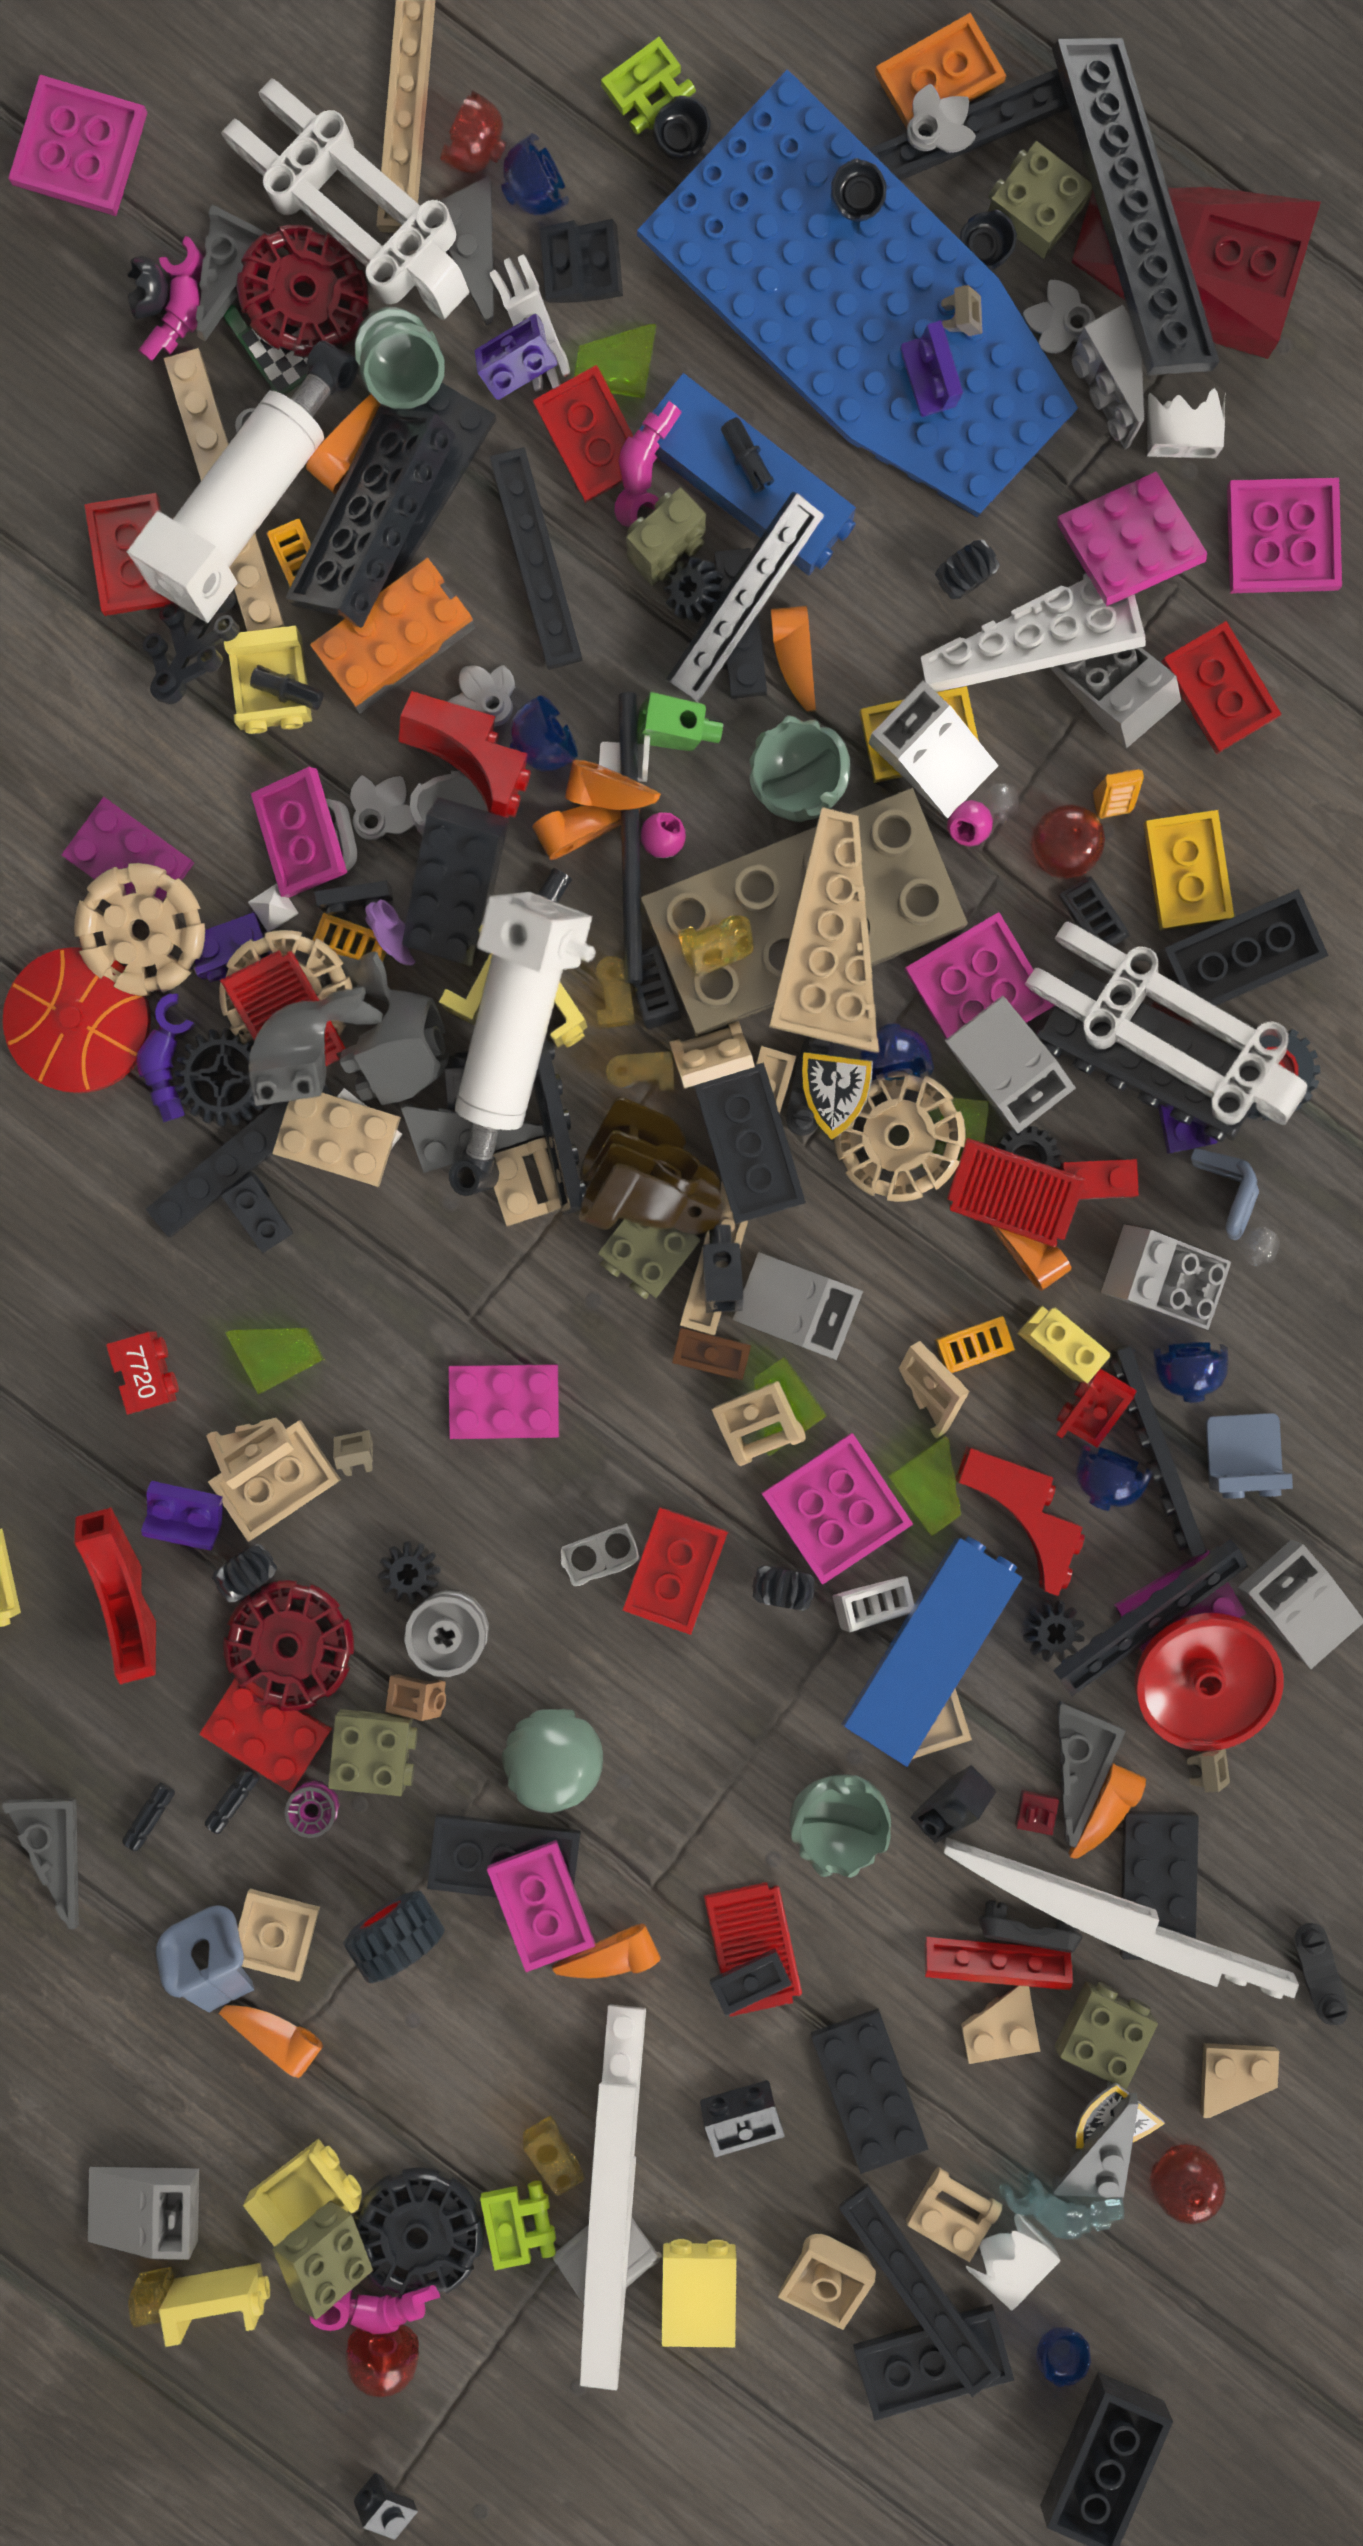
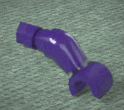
M168 994L157 1003L155 1015L160 1027L158 1031L152 1030L137 1052L136 1063L139 1076L144 1077L147 1087L152 1086L153 1092L149 1094L153 1106L158 1105L163 1122L185 1116L175 1086H171L169 1082L173 1079L170 1069L173 1068L172 1058L178 1043L174 1040L175 1037L190 1032L195 1027V1024L188 1019L180 1025H173L167 1022V1010L173 1005L178 1004V994Z

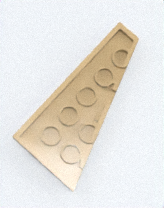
M826 808L821 809L769 1027L878 1053L858 816Z

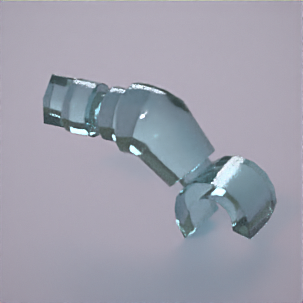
M1032 2171L1027 2176L1031 2183V2191L1029 2195L1022 2199L1013 2197V2191L1009 2185H1000L1001 2195L1013 2212L1027 2216L1033 2214L1034 2218L1058 2238L1079 2239L1082 2233L1091 2232V2227H1095L1097 2231L1110 2229V2221L1124 2219L1122 2198L1092 2202L1090 2208H1086L1085 2204L1075 2205L1074 2202L1066 2203L1049 2193L1044 2195L1043 2186Z

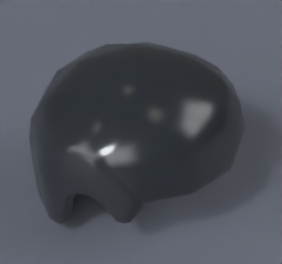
M682 95L675 96L669 103L663 106L658 111L653 125V136L658 149L669 158L687 160L700 152L708 139L711 124L706 107L696 98Z
M855 158L840 166L831 181L830 197L833 206L841 216L857 222L867 221L879 213L886 200V181L877 165Z
M994 209L988 212L976 213L969 218L968 222L961 229L959 240L990 270H994L1002 266L1015 250L1017 232L1013 221L1002 211Z
M145 256L134 257L130 261L132 270L127 275L136 280V289L128 294L130 309L136 320L156 315L166 307L168 284L162 270L152 259Z

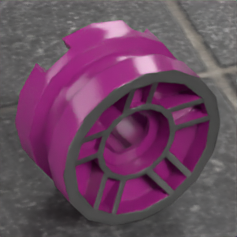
M311 1781L302 1784L296 1788L286 1803V1823L293 1832L301 1837L314 1838L321 1836L330 1829L338 1816L340 1806L338 1796L333 1789H328L323 1784L324 1782ZM313 1803L317 1805L319 1809L317 1815L310 1811L305 1812L308 1804Z

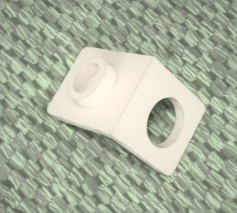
M650 735L644 736V744H638V781L647 782ZM602 742L600 745L599 765L617 773H620L619 743Z

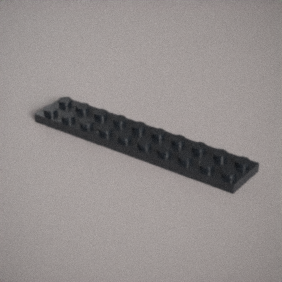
M1123 38L1058 39L1052 48V52L1147 375L1213 371L1220 361Z

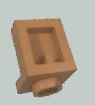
M399 1674L391 1675L385 1712L420 1721L440 1717L446 1703V1682L442 1680L428 1682Z

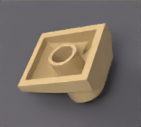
M813 2234L805 2239L802 2253L781 2287L778 2298L844 2330L875 2283L876 2271L865 2254L827 2235Z

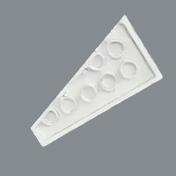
M1087 573L1083 574L1082 581L1068 588L1060 586L1012 610L1011 617L997 624L993 620L981 626V632L967 639L959 637L921 656L925 682L935 692L1144 647L1146 646L1145 634L1135 594L1106 607Z

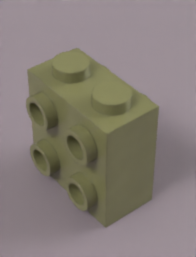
M1036 141L1028 152L1023 149L1017 155L1010 167V170L1013 172L1006 181L1000 178L988 195V198L991 200L988 211L997 209L1007 215L1013 221L1017 232V239L1044 259L1086 206L1093 188L1091 182Z
M682 487L673 494L671 492L665 493L654 506L656 510L646 519L644 517L638 518L627 530L629 534L626 537L627 559L651 586L659 579L662 582L668 580L669 576L667 573H675L678 568L677 562L686 555L689 558L694 556L705 543L703 539L705 538L706 514Z
M624 1219L598 1254L604 1258L600 1265L616 1277L621 1272L633 1280L629 1287L644 1299H647L650 1294L657 1298L700 1242V1239L694 1234L683 1233L674 1227L670 1229H656Z
M340 1709L335 1716L328 1789L402 1796L406 1786H412L414 1764L408 1763L409 1749L415 1750L418 1736V1727H412L413 1719L395 1714Z
M1085 1981L1054 2047L1061 2059L1113 2084L1117 2083L1127 2090L1158 2026V2022L1150 2012L1151 2007L1135 1998H1131L1130 2002L1117 1996V1990L1105 1983L1098 1982L1096 1986Z
M331 2200L273 2248L295 2305L315 2320L373 2271L352 2214Z

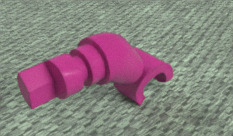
M187 236L184 237L182 245L188 254L181 264L172 265L167 257L159 258L160 265L172 280L170 282L169 303L165 307L167 313L161 319L164 324L162 327L156 326L138 349L139 353L151 361L161 349L171 354L178 345L176 339L178 337L183 339L188 331L193 333L198 326L196 313L197 306H200L201 301L198 283L201 281L204 257L193 241Z
M668 401L659 417L651 412L648 413L642 423L645 427L643 431L637 430L633 438L628 437L620 452L619 466L625 490L618 495L614 511L620 524L628 528L637 520V512L642 504L656 510L654 506L659 499L657 496L647 492V489L652 484L653 463L657 458L655 453L660 447L657 442L659 439H665L682 413L670 401Z
M430 2285L405 2293L402 2299L398 2296L392 2297L391 2295L377 2297L357 2294L356 2298L353 2299V2290L351 2289L317 2320L310 2316V2321L319 2329L334 2331L344 2327L348 2322V2318H350V2325L372 2334H387L396 2331L399 2325L405 2324L407 2321L412 2322L423 2318L425 2315V2302L440 2298V2294L434 2285Z

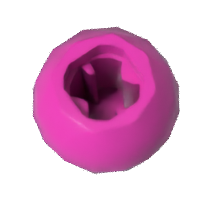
M967 800L948 818L947 829L950 836L958 844L968 847L976 846L989 837L992 831L993 818L990 810L983 803Z
M659 812L652 814L643 822L640 832L641 842L645 850L656 858L673 857L683 848L686 839V830L681 820L671 813Z

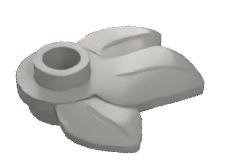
M932 84L922 88L916 94L912 103L914 117L910 120L907 128V138L910 144L920 151H930L937 147L949 153L961 151L971 145L976 135L971 129L963 125L968 113L969 98L965 96H952L940 99L938 92ZM928 130L931 136H922L919 134V131Z
M1049 280L1047 285L1048 302H1042L1027 308L1023 312V317L1031 330L1042 334L1039 340L1042 350L1048 353H1058L1064 351L1072 341L1078 342L1084 326L1095 321V316L1087 305L1081 303L1079 293L1072 285L1059 280ZM1079 320L1083 327L1079 329L1071 326L1070 321Z
M502 665L489 674L479 666L463 667L459 674V685L462 693L447 702L496 716L494 726L506 723L513 710L510 696L515 688V680L509 669ZM499 703L497 708L489 709L492 704Z
M361 775L354 783L350 799L356 810L353 816V826L360 837L366 840H377L386 833L403 834L415 825L411 816L410 806L404 805L407 791L403 777L397 776L386 779L375 787L368 778ZM369 817H376L378 819V824L375 828H367L365 826V822Z

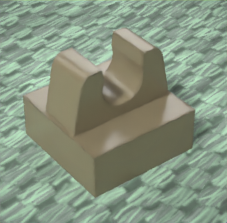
M969 285L954 288V294L941 301V306L946 311L955 309V315L952 319L942 321L943 327L949 332H964L968 336L982 334L981 296Z
M370 1430L334 1437L333 1459L336 1468L342 1469L346 1476H352V1466L360 1464L365 1466L366 1473L372 1471L373 1440Z
M1226 1749L1196 1753L1187 1759V1764H1196L1202 1769V1775H1193L1189 1778L1191 1785L1203 1787L1205 1792H1220L1230 1784Z

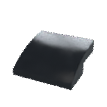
M613 218L578 226L572 220L540 228L545 297L548 303L597 301L623 296L618 230Z

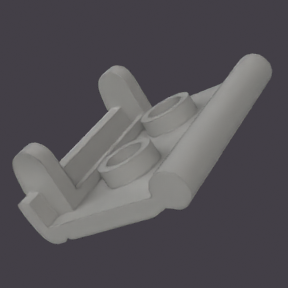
M632 2217L626 2288L649 2268L654 2267L663 2257L660 2252L655 2251ZM589 2224L557 2250L556 2254L552 2257L583 2304Z

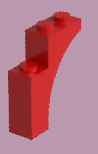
M412 691L401 713L398 742L430 752L461 771L482 796L487 812L507 818L509 816L515 817L521 799L518 792L519 790L526 791L531 770L525 769L527 753L497 745L499 733L494 732L496 716Z
M966 1446L955 1481L993 1497L1014 1515L1022 1525L1033 1546L1038 1564L1039 1587L1045 1592L1059 1596L1061 1588L1066 1589L1070 1583L1073 1569L1069 1568L1073 1554L1078 1555L1080 1553L1085 1535L1081 1534L1083 1527L1079 1524L1042 1511L1044 1505L1049 1506L1056 1490V1486L1052 1485L1054 1478Z
M112 1508L77 1516L75 1519L74 1543L88 1569L100 1601L111 1645L115 1677L119 1684H124L156 1675V1620L141 1593L142 1566Z

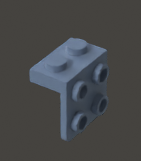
M1276 1414L1211 1416L1206 1420L1209 1489L1222 1493V1498L1226 1499L1244 1498L1245 1491H1259V1496L1263 1497L1281 1496V1489H1293L1292 1474L1282 1471L1280 1420Z

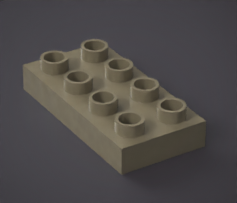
M908 789L849 813L858 816L871 967L962 931L968 924L914 789ZM817 827L641 897V905L695 1038L774 1007ZM727 921H730L729 926L734 925L731 931L733 935H728L722 941L723 937L719 938L721 935L720 928Z

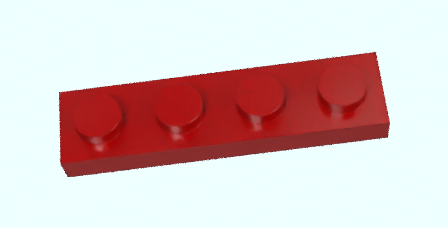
M926 1937L925 1977L1071 1990L1073 1984L1071 1952L1034 1946Z

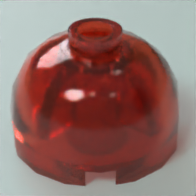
M474 90L471 91V97L468 95L449 131L451 134L450 140L453 141L451 146L449 147L444 144L440 156V161L457 171L469 174L483 171L491 160L498 164L507 145V142L502 140L504 131L502 115L492 102Z
M1074 804L1055 807L1044 814L1033 829L1031 848L1037 859V864L1052 877L1061 879H1072L1087 873L1094 868L1103 854L1106 840L1104 828L1096 814L1086 807Z
M1183 2144L1169 2148L1165 2151L1166 2155L1159 2162L1156 2161L1152 2167L1150 2184L1155 2200L1168 2216L1179 2223L1194 2225L1208 2221L1219 2212L1225 2201L1226 2185L1223 2171L1215 2159L1199 2146Z
M402 2324L399 2325L396 2331L387 2334H372L357 2328L350 2334L346 2349V2365L348 2377L359 2391L368 2396L387 2397L401 2392L409 2385L414 2378L419 2361V2340L411 2328Z

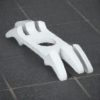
M525 255L519 256L518 261L527 280L528 289L511 259L507 258L504 260V264L515 296L512 297L496 270L490 272V276L501 295L503 305L509 313L513 326L536 313L544 324L547 344L552 352L555 353L563 376L567 377L570 374V368L566 354L560 346L542 300L539 284ZM555 366L546 372L553 389L560 385L558 369ZM540 375L532 380L536 392L543 390V378Z

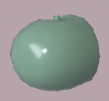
M384 307L371 312L360 324L355 338L356 361L360 366L361 378L366 389L379 403L393 409H412L426 403L438 391L444 378V357L433 331L428 332L418 316L403 308Z

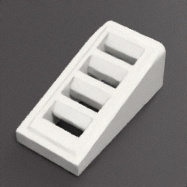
M907 1576L833 1595L840 1628L848 1632L907 1615L914 1606ZM895 1588L901 1606L897 1608L894 1606L891 1590ZM879 1593H882L885 1611H881L877 1596ZM866 1597L871 1611L869 1615L866 1614L863 1598ZM851 1602L854 1604L857 1618L854 1617Z

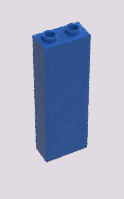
M683 373L652 412L659 417L668 401L672 402L682 412L665 439L658 440L657 443L660 447L655 453L656 457L760 538L791 492L801 495L824 516L792 563L808 576L816 567L821 570L834 553L831 550L838 538L844 541L855 527L856 523L853 521L856 507ZM735 417L741 420L754 446L759 445L761 449L759 455L770 475L775 480L770 486L764 484L766 489L758 493H754L752 490V486L741 466L734 463L736 457L721 431L724 423ZM642 425L639 430L643 431L645 427Z
M967 1536L965 1541L961 1538H956L841 1723V1725L906 1767L911 1762L1022 1580V1577L1015 1573L1017 1566L1001 1556H998L996 1560L983 1553L986 1547Z

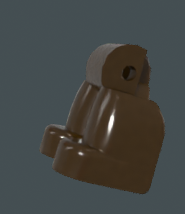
M618 1097L613 1101L595 1133L582 1163L581 1179L590 1183L582 1199L579 1220L605 1230L612 1227L618 1218H622L656 1229H670L674 1227L683 1233L692 1235L705 1233L719 1223L723 1213L720 1193L721 1179L713 1170L702 1165L692 1154L683 1150L686 1144L685 1136L679 1125L669 1116L624 1097Z

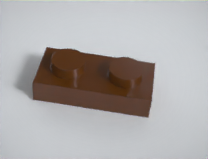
M680 1328L672 1363L743 1381L751 1345Z

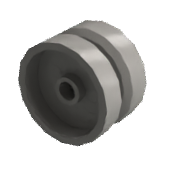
M443 1590L431 1594L416 1607L406 1624L404 1642L409 1657L419 1669L433 1676L451 1677L464 1673L477 1662L488 1641L489 1623L485 1610L475 1598L462 1591ZM442 1627L446 1631L452 1629L455 1634L450 1638L445 1637L442 1634Z

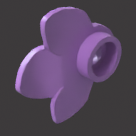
M384 900L368 904L366 906V922L373 930L379 945L398 962L405 965H413L415 960L411 956L408 947L402 946L405 924L399 919L394 908Z

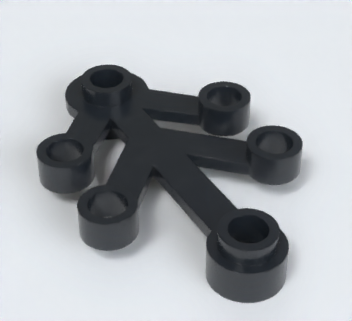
M232 590L216 613L227 612L234 606L237 599L234 590ZM171 603L161 609L159 617L170 630L176 655L171 664H169L166 656L168 643L158 633L148 635L143 641V649L152 658L156 675L150 685V692L157 701L164 702L165 704L177 703L186 693V683L206 672H214L222 665L223 657L214 647L224 641L233 640L240 631L239 625L231 616L224 615L217 619L214 624V630L206 635L204 633L212 619L207 623L196 617L187 634L183 623L185 614L177 604ZM197 656V662L187 666L188 662Z

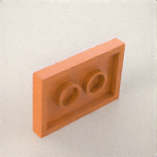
M971 13L877 65L875 69L877 79L906 129L910 120L914 117L912 109L914 97L928 84H932L935 87L940 99L952 96H965L969 98L970 103L1003 84L1006 79L1003 68Z

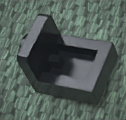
M377 2473L373 2474L354 2498V2504L363 2528L394 2540L418 2512L414 2500L388 2491L382 2475Z

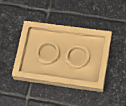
M325 1093L318 1097L291 1100L288 1102L272 1154L379 1187L401 1118Z
M301 1420L286 1429L294 1450L234 1490L225 1483L222 1473L208 1481L216 1495L223 1496L224 1507L248 1542L341 1480Z

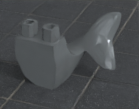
M369 952L359 960L338 955L343 962V965H341L345 976H350L352 986L355 988H365L366 994L384 1001L389 1006L387 1013L382 1019V1023H378L374 1028L359 1036L356 1045L342 1050L340 1056L341 1066L345 1073L348 1074L362 1070L364 1076L357 1077L355 1083L356 1092L362 1101L378 1098L381 1105H386L412 1098L438 1079L449 1062V1053H445L446 1047L442 1035L446 1032L434 1000L423 994L388 988L386 971L377 952Z
M360 987L334 992L321 1001H299L289 1004L275 1012L265 1022L256 1036L248 1061L256 1106L321 1096L326 1079L324 1035L327 1022L335 1020L353 1024L382 1023L383 1014L363 1002L366 993L365 988Z

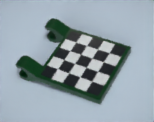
M231 305L224 314L225 322L242 344L272 391L286 395L301 385L307 377L306 366L308 358L293 356V351L282 347L277 350L267 344L254 332L251 326L248 327L236 307ZM286 324L284 332L298 337L301 328Z

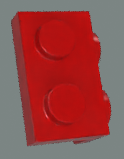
M1100 1368L1088 1383H1079L1074 1392V1395L1077 1396L1075 1402L1071 1404L1067 1401L1056 1418L1061 1423L1056 1435L1063 1438L1067 1431H1070L1098 1448L1133 1400L1137 1390Z

